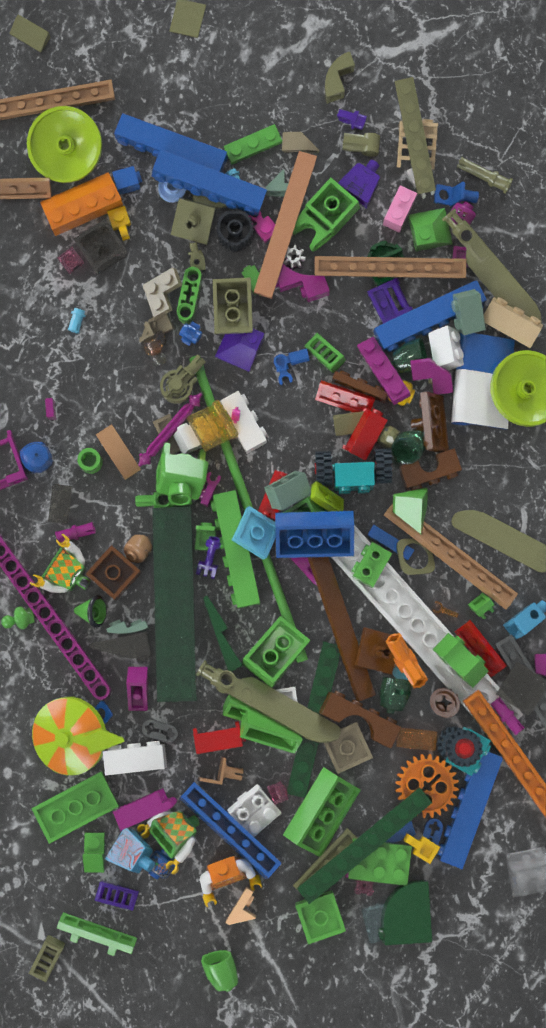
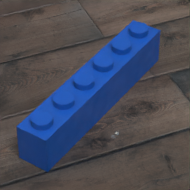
M123 113L114 133L119 144L134 146L140 152H150L156 158L159 151L163 150L219 172L223 171L228 159L227 151Z
M163 150L159 151L151 175L158 182H167L177 189L189 190L193 195L205 196L212 202H221L226 204L228 208H237L243 212L245 211L249 216H258L267 189Z
M475 280L375 327L373 333L383 352L387 350L392 352L398 349V345L404 342L409 344L415 341V337L421 334L426 336L433 331L432 329L438 326L442 328L449 325V321L456 318L451 305L453 294L475 289L481 294L482 308H484L483 305H485L487 299L478 281Z
M488 752L486 756H482L480 760L481 767L476 774L473 773L471 776L466 773L464 781H467L464 789H460L457 797L460 800L457 807L454 806L451 813V818H453L451 826L447 825L444 832L445 842L440 844V849L437 852L440 861L463 869L503 757Z
M195 782L179 798L243 859L248 860L252 867L265 879H268L281 865V862Z

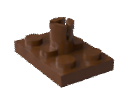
M431 392L420 393L419 405L422 409L423 417L411 420V428H415L412 432L414 434L424 432L423 443L426 450L439 453L448 451L444 397Z

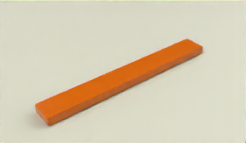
M476 690L464 699L463 703L546 818V783L480 690Z

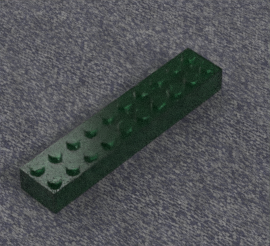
M152 508L157 702L197 701L192 508Z

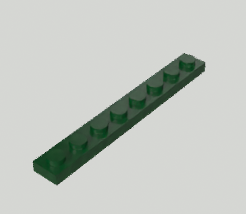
M324 641L307 706L308 709L319 714L328 692L332 690L340 657L338 646ZM301 736L302 742L296 751L286 794L305 798L319 743Z
M419 787L297 887V890L308 904H311L432 804L430 799Z

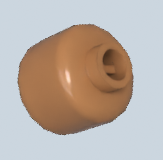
M145 535L132 536L124 546L126 558L135 563L145 561L152 551L151 541Z

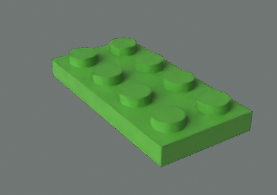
M101 771L33 807L32 811L50 844L119 807V804Z

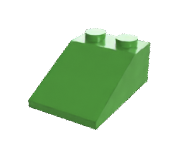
M280 616L243 658L242 665L266 685L273 688L308 645L310 639Z

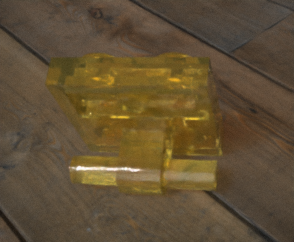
M219 400L214 401L211 406L186 418L205 452L239 435L228 411L225 410Z

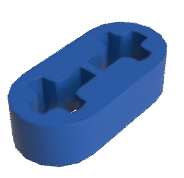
M436 818L427 820L422 832L423 837L428 840L429 837L432 838L431 842L436 845L439 844L443 831L441 821ZM437 822L436 825L439 827V830H435L432 836L430 835L431 828H429V824Z

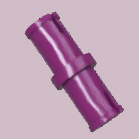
M90 522L56 531L55 535L56 539L61 543L65 540L61 534H65L69 540H79L80 537L96 534L94 523Z
M500 697L490 704L501 717L502 723L505 722L514 735H517L525 728L514 716L515 712L513 710L510 711Z

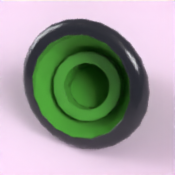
M95 595L88 601L75 607L73 611L76 615L90 623L91 626L98 628L103 625L106 619L107 606L102 596Z

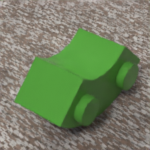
M448 633L432 650L447 665L454 669L460 678L473 688L489 672L484 666L486 662L479 655L474 656L464 647L465 642L459 636L454 638Z

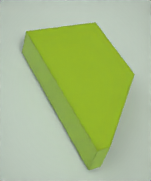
M103 728L83 735L90 755L125 742L122 736L110 733Z

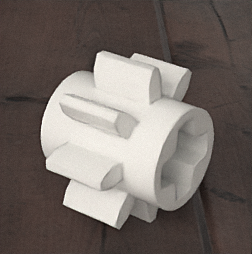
M296 245L291 249L288 247L285 257L287 260L284 261V265L291 266V270L296 266L301 268L300 261H305V257L301 256L304 250H298ZM292 255H296L295 260H291Z

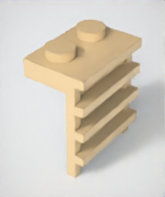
M422 119L425 138L433 139L432 146H427V148L432 150L430 162L431 168L434 170L438 123H433V120ZM402 121L399 122L397 167H401V160H410L409 156H401L402 148L408 149L407 144H402L403 137H405Z

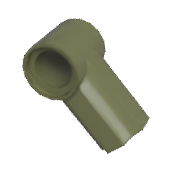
M344 133L342 150L362 152L363 155L370 157L378 156L381 136L376 133H365L364 135Z

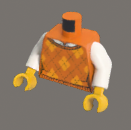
M232 856L207 866L206 872L200 876L203 892L202 898L206 907H208V902L213 901L215 905L217 904L212 892L213 890L248 878L252 891H255L254 885H260V888H262L261 878L259 875H256L248 860Z

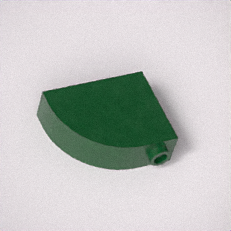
M427 880L409 881L407 885H400L388 896L382 909L381 928H378L379 940H382L384 945L432 942L429 884Z

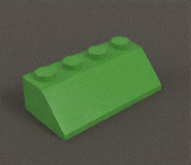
M323 767L283 836L301 848L320 857L358 796L360 789Z

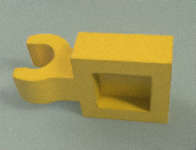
M125 206L107 211L113 231L119 229L123 241L130 239L126 227L130 226L131 223Z
M406 833L403 838L406 843L415 848L412 853L431 864L440 849L438 845L423 836L420 840H417Z

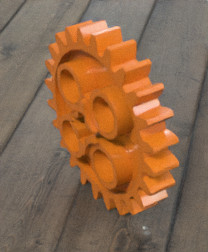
M420 754V760L413 756V763L407 760L408 767H400L404 771L403 774L397 773L401 780L395 781L396 784L400 785V788L395 789L396 792H401L398 800L406 799L419 787L422 789L424 781L429 783L436 775H441L439 779L430 784V790H423L425 794L430 796V801L432 802L422 811L423 818L426 817L427 813L433 818L434 812L440 816V809L448 811L446 805L453 806L450 799L457 798L453 791L459 790V788L454 787V784L459 781L452 778L456 775V772H449L452 766L448 765L445 767L446 760L444 759L439 762V756L432 760L431 754H428L427 759L424 758L423 754ZM427 766L433 769V775L430 777H425L423 774V770ZM411 779L418 781V787L414 790L408 787V782ZM439 782H444L446 786L442 793L436 791V784Z

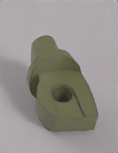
M197 242L189 243L191 252H188V255H191L190 266L197 267L199 270H206L205 258L202 250L198 249ZM195 259H198V260L200 261V263H199V264H195V263H194Z

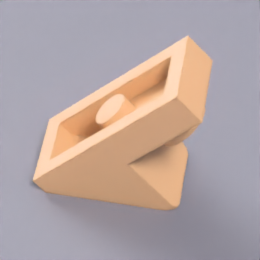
M245 888L226 920L228 925L256 919L255 914L244 908L245 905L249 907L254 899L251 888Z

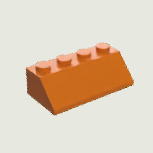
M109 172L40 202L55 236L107 214V211L123 206L122 199Z

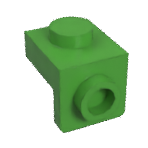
M201 523L200 526H196L195 550L208 551V547L205 545L206 540L210 536L216 537V527L212 526V523Z

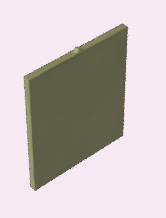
M177 0L169 32L198 38L206 5L187 0Z

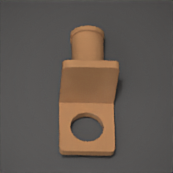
M221 757L217 780L198 777V780L222 785L224 778L241 781L243 776L235 773L243 774V768L229 767L226 765V758Z

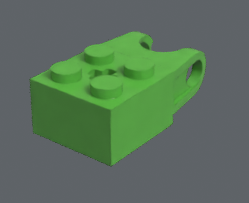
M330 178L305 205V208L298 216L293 235L307 228L315 230L316 235L309 247L313 252L318 250L334 237L360 209L359 201L335 180Z

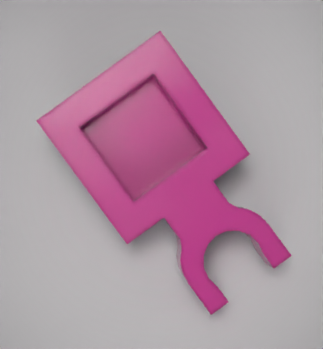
M259 211L256 218L249 216L256 223L254 226L255 232L264 243L269 241L275 223L269 216L263 219L261 211Z

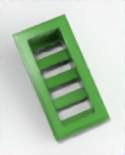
M318 333L304 346L332 373H335L346 361L345 357ZM320 341L321 344L314 350L313 347ZM325 346L327 347L321 354H318ZM330 352H332V354L325 360L324 358H325Z

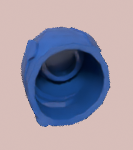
M43 442L29 443L20 450L21 461L24 467L31 473H42L53 464L52 454Z

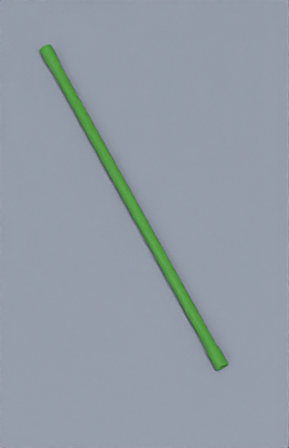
M193 356L189 359L190 363L196 356ZM203 365L195 375L210 416L221 435L219 441L245 512L247 507L253 508ZM269 553L266 559L261 560L281 616L296 628ZM305 649L297 657V663L308 660Z

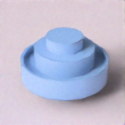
M159 182L158 185L160 197L167 202H178L179 198H183L186 189H177L167 182Z

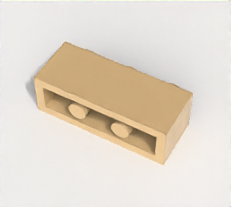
M500 297L497 299L493 298L484 313V322L531 348L543 327L541 320L534 316L528 317L518 307H510L507 305L508 302Z

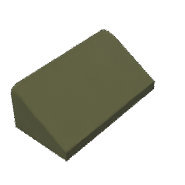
M19 14L15 18L9 33L39 52H42L51 38L48 31Z

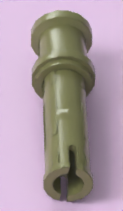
M461 157L457 168L488 182L490 187L494 186L502 190L504 194L508 192L513 182L512 178L508 179L500 175L498 171L492 172L464 157Z

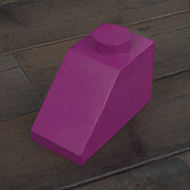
M128 667L126 682L128 711H148V667Z

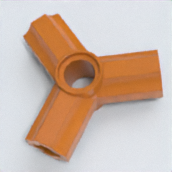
M400 633L390 635L385 642L394 656L393 660L401 673H404L413 688L424 686L428 678L419 666L414 653L408 648Z

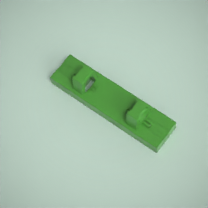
M64 912L57 925V929L71 933L70 941L77 943L78 939L83 937L109 946L107 954L115 956L117 949L132 954L137 941L136 937Z

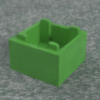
M333 890L323 893L311 904H308L306 900L295 903L308 944L346 932Z

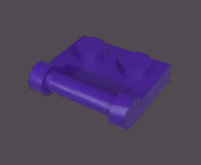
M398 278L367 291L382 324L413 310L399 286ZM390 288L393 289L403 309L399 312L388 291Z

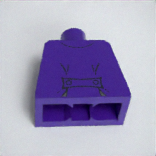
M370 160L366 167L361 163H357L338 183L366 209L380 180V176L375 173L380 165L374 160Z

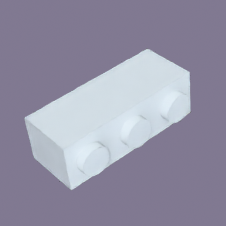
M239 391L218 402L246 454L267 443L266 437L268 435L263 426L259 428L256 423L259 419L253 410L250 412L247 405L249 402L244 394L240 395ZM235 407H239L238 410H240V419L237 421V424H234L231 420L232 410Z

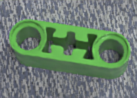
M189 267L184 273L177 307L178 319L183 324H190L195 318L202 284L201 271L197 267ZM191 274L199 276L195 281H190L188 277ZM189 287L192 288V294H193V296H191V297H190V300H189L190 304L187 303V296H186V295H189V292H190V288H189ZM184 310L191 312L188 317H182L181 313Z

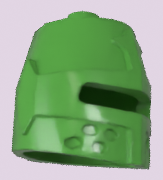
M220 950L202 956L201 963L204 972L217 991H231L238 983L236 964L231 952Z

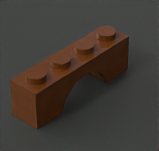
M336 690L334 693L328 692L319 714L335 722H340L351 715H358L367 722L371 740L387 748H392L401 729L400 726L396 725L398 721L390 717L384 719L379 716L380 712L369 708L368 711L362 708V703L354 699L350 702L345 699L346 695Z

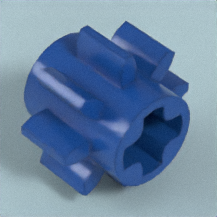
M193 321L190 325L185 323L179 333L182 336L181 342L190 346L191 342L196 345L203 332L199 331L200 325Z

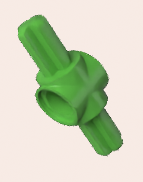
M154 492V495H137L135 498L137 507L154 506V509L167 510L174 509V506H177L170 502L166 505L159 504V498L161 496L168 497V495Z

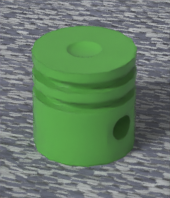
M83 449L78 455V464L86 473L94 474L101 469L103 460L95 449Z

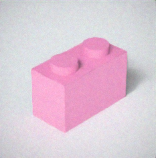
M400 186L384 218L383 226L400 233L416 200L417 193Z

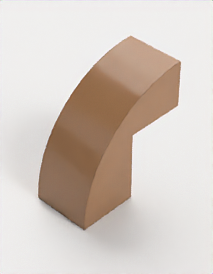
M112 424L96 434L125 480L141 470Z

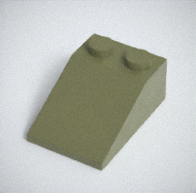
M251 277L213 279L215 335L253 333Z

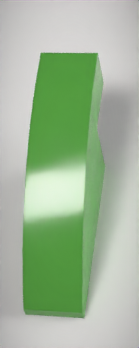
M228 695L223 704V716L241 721V738L295 754L302 742V737L231 695Z

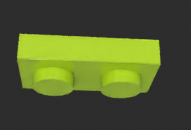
M317 481L311 484L312 501L328 512L343 511V498Z

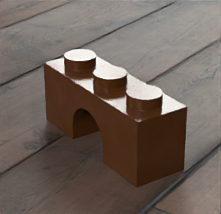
M455 448L436 454L437 468L433 472L424 471L420 467L418 460L400 466L399 471L405 489L417 490L427 483L430 486L438 484L440 479L445 477L448 480L458 477V473L462 471Z

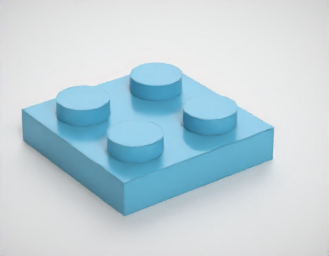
M249 506L241 518L232 541L261 559H266L276 538L275 521Z

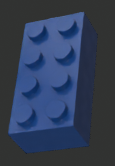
M353 511L275 513L276 558L354 556Z

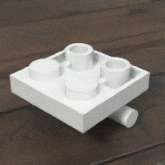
M258 784L248 792L245 791L237 798L238 801L227 810L253 837L281 814L278 807Z

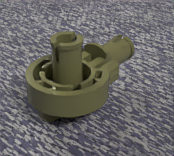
M196 355L187 367L183 368L180 365L177 370L167 372L160 382V390L164 399L173 404H180L188 400L192 394L193 385L197 382V378L194 376L206 361L203 358L200 359L199 355ZM167 380L166 385H168V386H165V387H166V391H164L163 385H164L165 381Z

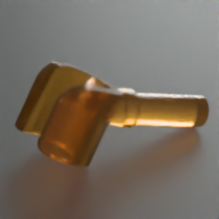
M438 601L434 602L441 606L439 611L432 609L435 614L444 613L456 618L458 617V613L444 608Z

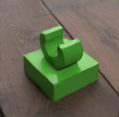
M481 593L468 604L470 609L483 619L486 618L484 613L487 610L492 613L494 612L492 607L494 603L484 593Z

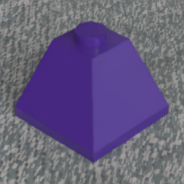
M253 329V333L225 334L215 358L250 372L265 339V334L256 329Z

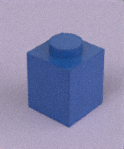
M134 166L112 172L119 195L140 189L141 175L139 171L135 172Z

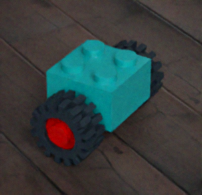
M375 449L374 462L335 463V465L332 464L331 451H315L316 481L323 486H331L332 471H334V492L339 491V494H350V491H358V494H367L370 490H373L375 485L374 470L376 484L392 483L391 449Z
M452 726L445 728L444 731L442 730L436 742L437 751L440 753V756L446 760L445 762L471 776L473 773L476 774L481 767L480 760L482 756H486L491 748V745H489L491 740L466 727L462 729Z

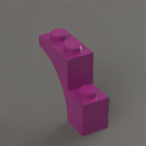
M283 264L276 288L279 287L280 292L302 285V287H299L302 298H306L307 302L329 296L330 291L325 276L299 274Z

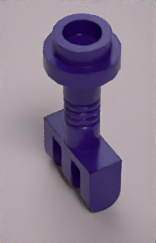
M210 536L205 543L208 547L205 562L199 561L196 574L200 575L201 569H205L203 576L207 577L208 572L212 571L211 579H215L218 566L212 563L215 551L221 547V543L218 537Z

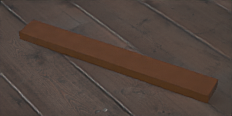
M307 557L356 701L359 702L375 696L376 694L367 668L355 665L359 644L329 557Z

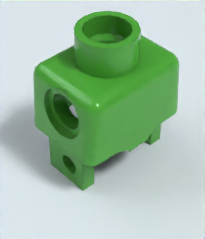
M165 442L156 469V491L160 494L168 495L169 502L174 505H187L191 499H199L205 485L208 462L205 461L206 450L200 449L197 459L184 453L173 455L169 454L170 443Z

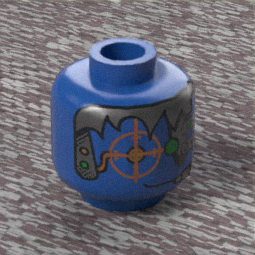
M161 849V851L155 850L150 857L155 862V866L148 874L157 880L160 877L167 878L175 865H171L169 869H166V864L169 861H174V858L171 859L164 849Z

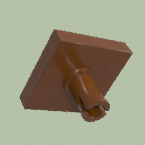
M363 627L355 665L392 675L395 664L394 656L385 642L391 634Z

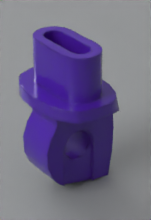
M339 109L337 114L339 121L351 124L352 130L354 128L363 130L367 116L359 114L360 111L352 113Z

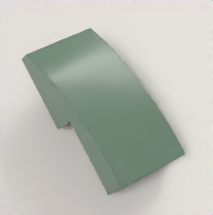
M139 619L130 623L131 627L129 628L125 621L117 620L110 623V627L106 630L112 634H132L150 628L147 621L142 622Z

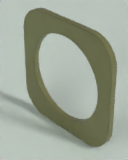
M414 538L401 539L397 542L396 548L400 567L405 574H429L434 571L435 562L431 551ZM408 544H418L426 550L428 563L424 568L414 569L405 562L403 551Z

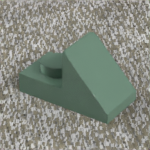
M284 169L266 186V197L285 196L289 182L284 183Z

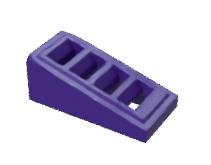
M101 880L94 901L133 911L139 891ZM105 887L109 888L106 898L102 897ZM114 889L116 890L114 900H111L110 897ZM120 891L124 892L122 901L118 902ZM128 893L132 894L129 905L125 904Z

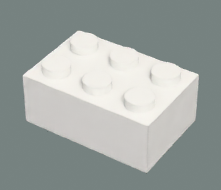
M160 741L147 742V746H141V743L128 744L127 748L121 749V745H116L108 748L107 751H103L105 775L167 768L165 744H160Z

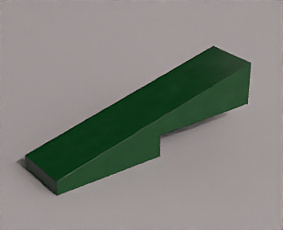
M205 596L203 599L227 669L233 672L243 665L222 634L228 630V627L209 597Z

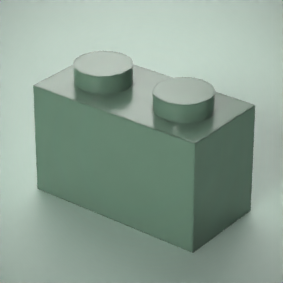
M475 289L453 294L451 305L453 312L456 314V319H454L456 330L463 335L486 330L481 294Z
M293 471L264 487L271 507L280 511L290 509L291 505L299 503L311 495V488L306 474L299 471Z

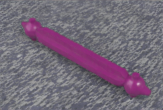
M201 393L193 396L190 395L189 403L185 404L148 446L146 453L139 454V467L151 464V457L159 452L164 443L177 431V427L182 425L193 412V408L201 405Z

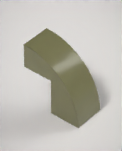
M350 51L338 57L327 72L325 80V100L327 104L344 98L345 90L340 76L354 72L355 68Z

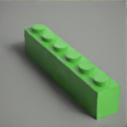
M236 490L213 495L214 500H211L213 512L217 511L218 519H214L216 529L221 530L222 537L219 539L221 549L225 548L226 556H223L225 568L229 567L230 575H227L229 587L233 586L234 594H231L232 603L237 605L238 609L258 605L260 600L249 551L232 541L242 518Z

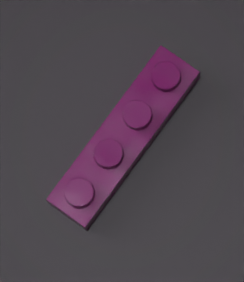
M374 336L357 345L359 352L394 405L411 396L410 391Z

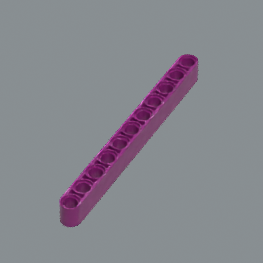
M0 534V547H5V554L0 556V567L92 695L98 700L108 699L111 695L110 685L40 588L30 584V582L36 583ZM15 562L17 567L14 571L10 572L8 564ZM22 577H26L28 580L25 587L19 586V580ZM37 592L39 599L37 602L32 603L30 596L32 593ZM44 608L50 610L48 618L41 616V611ZM56 623L61 625V631L58 634H54L52 631V627ZM66 639H71L73 642L69 650H66L63 646ZM79 654L84 657V662L81 665L75 663V657ZM89 670L95 672V679L92 681L86 679V673ZM99 686H104L107 689V693L103 697L97 694Z

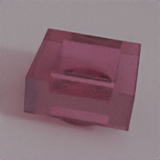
M73 247L57 257L69 274L84 264Z
M281 781L267 786L274 804L282 803L289 799L287 789Z

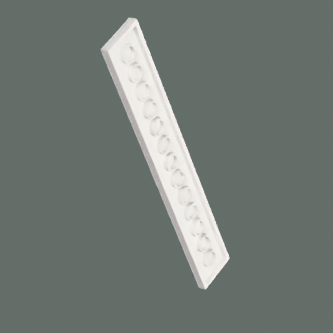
M354 525V556L331 558L393 628L402 635L403 639L448 689H452L455 694H458L459 701H461V704L469 713L470 711L463 703V700L476 690H480L489 705L500 697L510 711L513 710L515 712L514 716L517 719L522 717L523 713L488 674L472 688L432 650L448 633H451L388 562L373 588L352 577L354 572L351 570L356 561L360 563L364 557L361 555V552L365 545H371ZM494 710V712L497 714V716L499 717V719H501V717L499 716V714ZM503 722L504 726L508 729L507 724Z

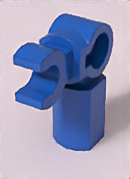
M307 348L290 352L288 356L283 354L275 356L274 366L277 373H280L278 378L280 385H283V377H288L289 382L292 383L293 378L287 372L289 370L288 364L291 363L292 366L310 361Z

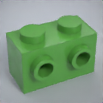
M372 542L370 546L365 545L361 552V555L364 556L360 563L356 561L351 570L354 572L353 578L370 588L374 587L392 555L391 552Z

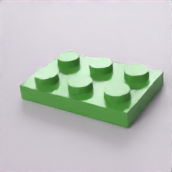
M384 842L349 871L348 879L407 885L412 846Z

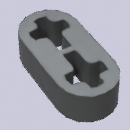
M147 720L142 725V732L147 737L169 743L175 741L178 737V730L173 725L156 720ZM153 723V727L158 728L159 732L152 731L149 734L148 730L145 729L146 725L149 726ZM171 728L175 736L167 739V735L162 734L161 731H168Z

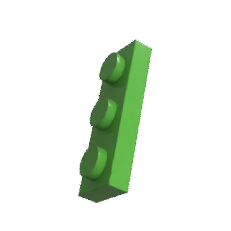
M274 124L225 145L224 150L227 151L228 159L231 165L281 144L282 139Z

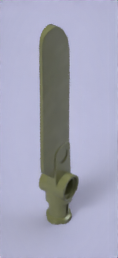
M454 208L442 221L448 223L453 229L452 233L466 247L467 265L496 299L500 297L508 302L507 305L512 308L518 307L522 309L525 315L538 318L542 324L541 313L533 299L467 221H463ZM451 217H453V219L458 223L457 225L454 223ZM464 230H469L472 233V238L469 241H464L461 238V233Z
M464 510L453 515L451 523L454 528L537 572H546L545 544L480 511Z
M206 660L203 661L196 673V676H202L209 680L210 684L215 686L220 693L231 695L308 740L318 743H330L336 741L341 734L340 727L256 678L237 679L231 671H224L220 668L216 669L207 664ZM221 679H227L230 685H224Z

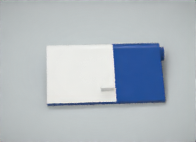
M459 333L460 347L464 354V365L455 369L451 423L454 425L473 424L508 429L509 421L500 414L492 400L490 383L496 366L504 358L514 353L515 340L477 333L468 335Z

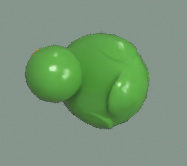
M18 606L14 610L13 617L10 615L4 616L1 624L4 628H11L16 624L19 629H26L29 624L34 623V615L30 608L25 609L22 606Z

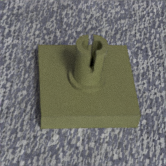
M180 197L171 235L207 245L216 207Z

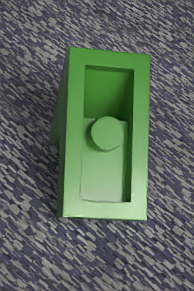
M85 832L84 872H105V832Z

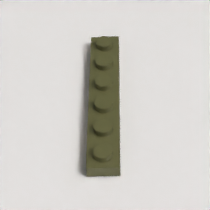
M410 77L394 81L417 195L436 191L414 78Z

